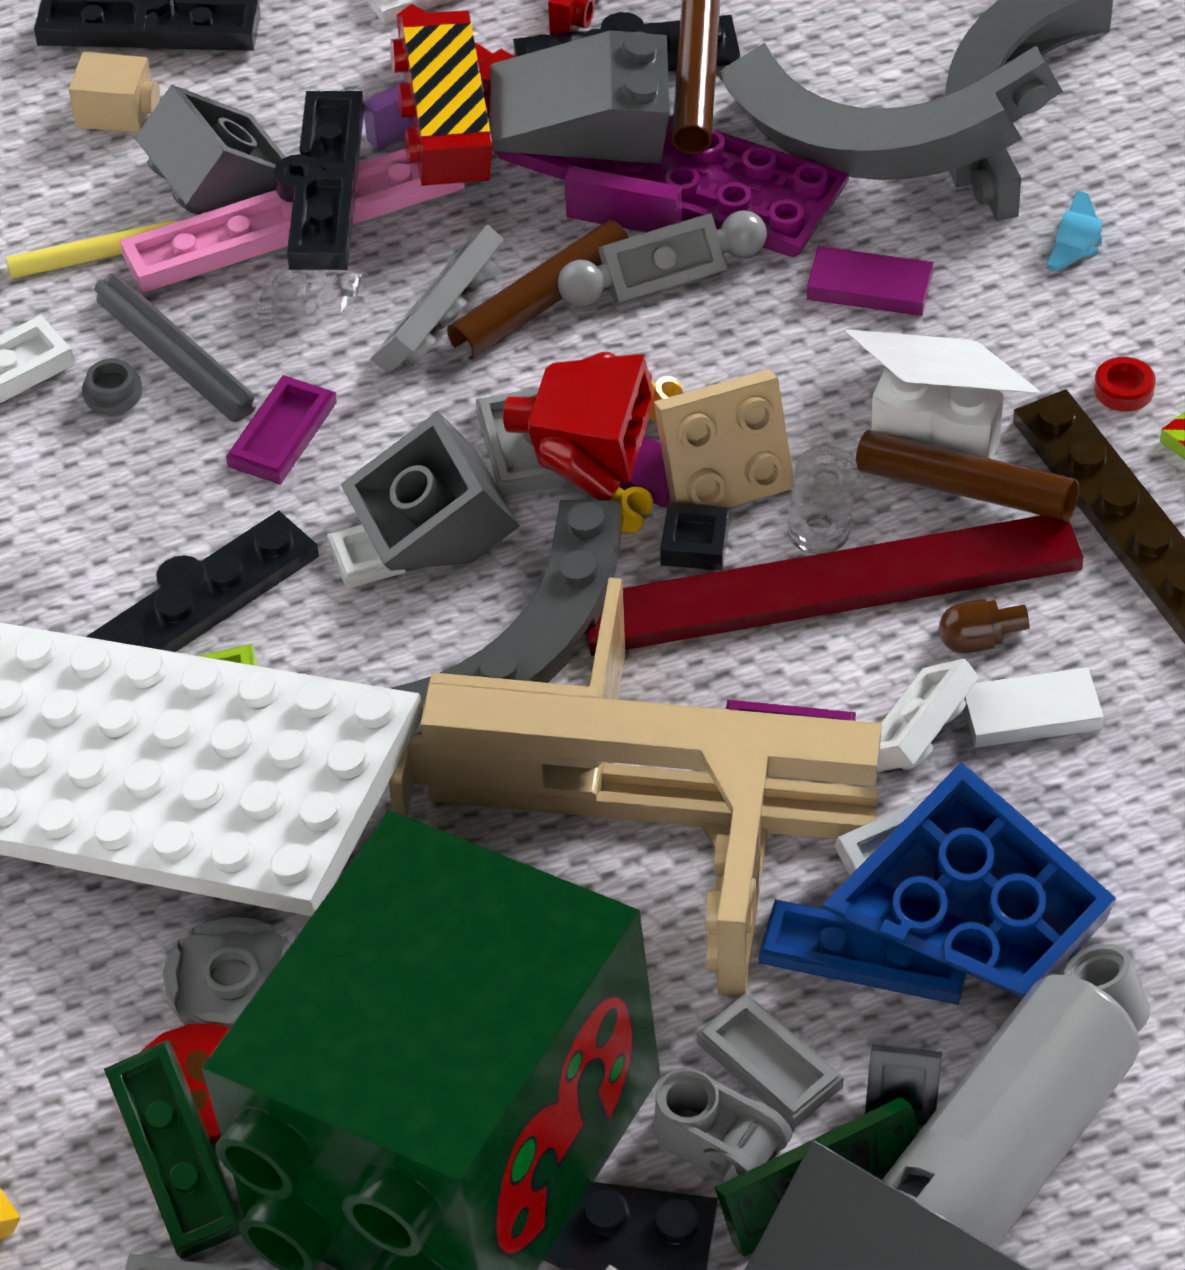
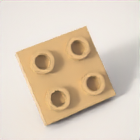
M770 369L718 384L708 385L693 391H686L682 394L653 402L671 503L733 507L795 489L779 380Z

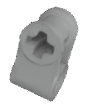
M683 1068L669 1072L660 1080L656 1089L654 1131L659 1144L668 1152L703 1169L713 1179L721 1183L767 1162L775 1150L785 1149L792 1138L790 1126L777 1111L764 1103L751 1100L710 1078L702 1071L693 1068ZM680 1110H690L698 1113L699 1115L694 1117H681L674 1114V1112Z

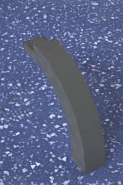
M998 0L978 18L959 44L949 68L945 96L964 89L986 77L1034 46L1038 48L1043 56L1062 45L1080 38L1110 31L1113 0ZM1006 148L967 166L949 170L956 188L972 184L977 202L979 204L988 203L996 221L1019 216L1021 176Z
M765 43L717 72L723 84L748 119L765 137L790 155L848 173L849 177L875 180L910 179L939 174L967 166L994 155L1022 140L1013 124L1015 121L1028 113L1040 110L1048 101L1063 93L1036 46L964 89L925 103L896 108L855 107L822 98L790 78Z

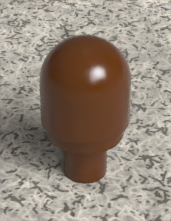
M986 599L955 604L943 613L939 622V634L942 642L950 650L964 654L994 649L995 645L1003 644V634L1030 629L1025 604L998 609L995 600L986 601Z

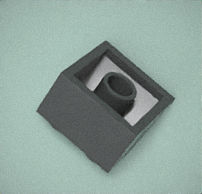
M172 84L134 138L148 155V166L156 174L166 179L175 190L173 198L189 212L197 215L202 214L203 211L209 212L276 190L274 168L281 159L286 157L252 114Z
M439 411L435 412L341 483L382 563L390 571L472 563L520 527L474 446Z

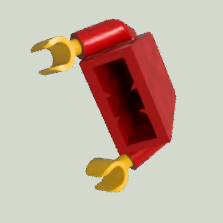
M601 352L583 360L556 362L546 367L536 397L509 396L506 398L503 407V424L508 433L530 434L538 463L545 469H550L574 483L595 500L621 501L624 514L622 532L634 533L640 531L645 522L643 517L633 510L648 515L653 508V499L651 494L644 488L631 487L623 490L619 487L620 483L631 481L649 418L657 423L653 402L682 394L683 389L679 380L674 377L665 376L658 379L656 383L653 382L644 355L616 356L610 352Z

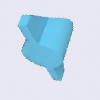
M1077 191L1070 209L1065 211L1057 232L1056 243L1047 263V269L1059 272L1084 256L1091 257L1098 253V247L1092 245L1095 243L1102 244V221L1097 218L1088 193Z

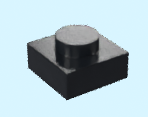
M668 502L660 546V566L723 571L730 526V508Z
M872 1044L865 1114L901 1097L912 1105L917 1124L925 1125L937 1110L942 1052Z

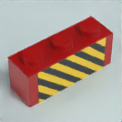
M469 10L401 15L400 38L390 40V53L393 73H403L404 83H398L397 87L399 114L401 118L410 117L412 127L405 129V150L408 164H418L421 186L489 181L493 145Z

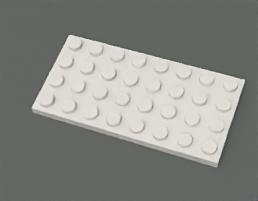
M0 623V855L312 916L337 882L422 719L424 711L423 701L420 694Z

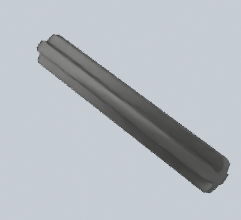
M109 274L104 281L96 283L94 288L97 293L96 301L230 421L238 422L244 419L246 415H250L255 411L254 393L117 274Z

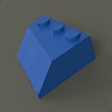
M961 761L822 904V909L1023 999L1034 983L1059 971L1107 921L1116 897Z

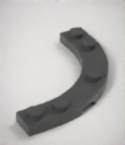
M560 500L548 566L529 604L499 637L471 657L440 673L549 683L572 659L571 649L585 633L589 624L596 625L602 614L609 578H614L617 567L624 520L622 502ZM431 676L412 683L391 687L390 689L419 693L425 706ZM420 721V723H419V725H418V727H417L415 733L422 734V732H421V721Z

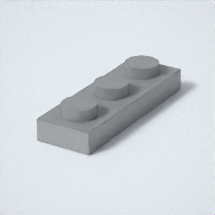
M486 224L459 249L370 359L381 369L389 372L393 371L405 359L414 366L436 342L437 339L430 334L434 326L439 323L443 328L446 327L466 305L467 301L460 296L463 290L469 286L474 291L495 269L497 264L490 257L504 239Z

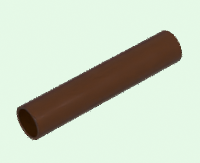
M682 0L671 140L677 150L686 154L702 153L710 147L712 142L720 0Z
M605 221L448 325L447 335L450 343L454 348H457L468 340L472 348V355L468 359L473 360L563 299L558 289V277L565 265L575 260H587L596 266L602 265L597 247L629 238L628 234L616 221Z
M870 429L866 430L862 435L856 452V468L858 471L1065 522L1071 518L1078 500L1079 482L1077 479Z

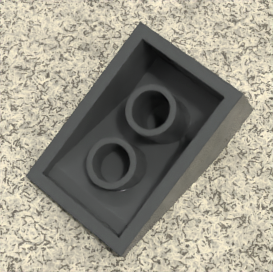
M606 31L490 65L489 128L493 145L492 151L661 164L670 115L667 35Z

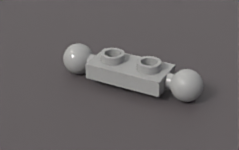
M743 210L729 215L723 222L721 229L716 230L712 213L606 244L597 247L602 265L596 266L587 260H575L562 268L558 277L559 293L567 303L577 307H585L596 302L600 298L603 289L609 287L614 302L620 303L728 270L723 252L728 251L738 257H749L758 253L766 242V226L757 214Z

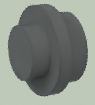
M114 358L104 359L92 365L87 371L86 378L82 384V393L86 405L90 409L102 414H117L129 410L138 403L143 392L139 374L127 362Z

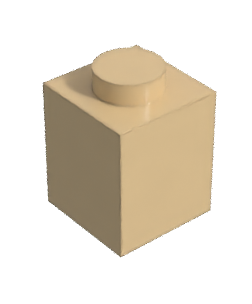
M82 52L69 87L75 126L79 128L138 133L144 125L147 114L151 115L160 100L159 84L157 81L151 80L148 57Z

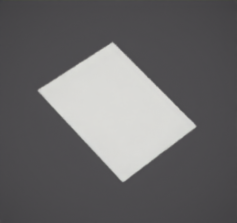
M843 329L904 383L1042 393L976 341Z

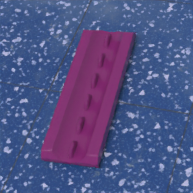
M669 115L661 164L493 151L501 160L561 180L565 179L570 166L682 186V221L712 213L716 230L721 229L725 219L732 213L743 210L751 211L757 214L766 226L767 238L762 248L792 258L802 252L826 212L833 206L849 182L848 173L712 129V142L707 150L699 154L683 153L672 144L673 116Z

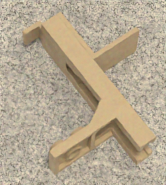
M609 578L590 686L432 672L421 720L422 734L414 733L389 780L392 811L407 817L414 784H425L428 786L429 801L703 827L715 849L713 873L718 875L715 890H709L705 916V931H709L706 970L718 971V995L741 997L746 993L768 833L837 840L841 835L876 821L879 788L766 777L876 787L882 723L618 700L626 657L623 579ZM607 762L626 763V764H637V765H648V766H658V767H669V768H680V769H691V770H701V771H708L709 773H707V772H697V771H686V770L654 768V767H643V766L611 764V763H607Z

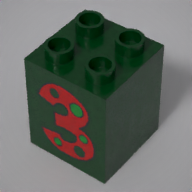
M388 810L201 1067L221 1133V1138L216 1143V1153L223 1165L233 1175L245 1216L239 1225V1231L251 1250L268 1264L279 1270H315L320 1261L338 1270H538L591 1183L596 1179L660 1078L640 910Z

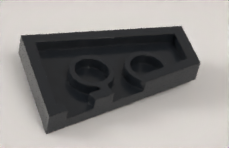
M592 1182L543 1261L563 1270H606L609 1265L618 1270H707L718 1198Z

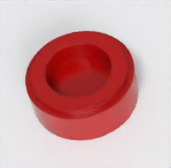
M1115 357L1103 362L1098 367L1095 373L1094 393L1097 399L1110 409L1127 412L1135 411L1145 407L1152 400L1156 377L1151 367L1139 359Z

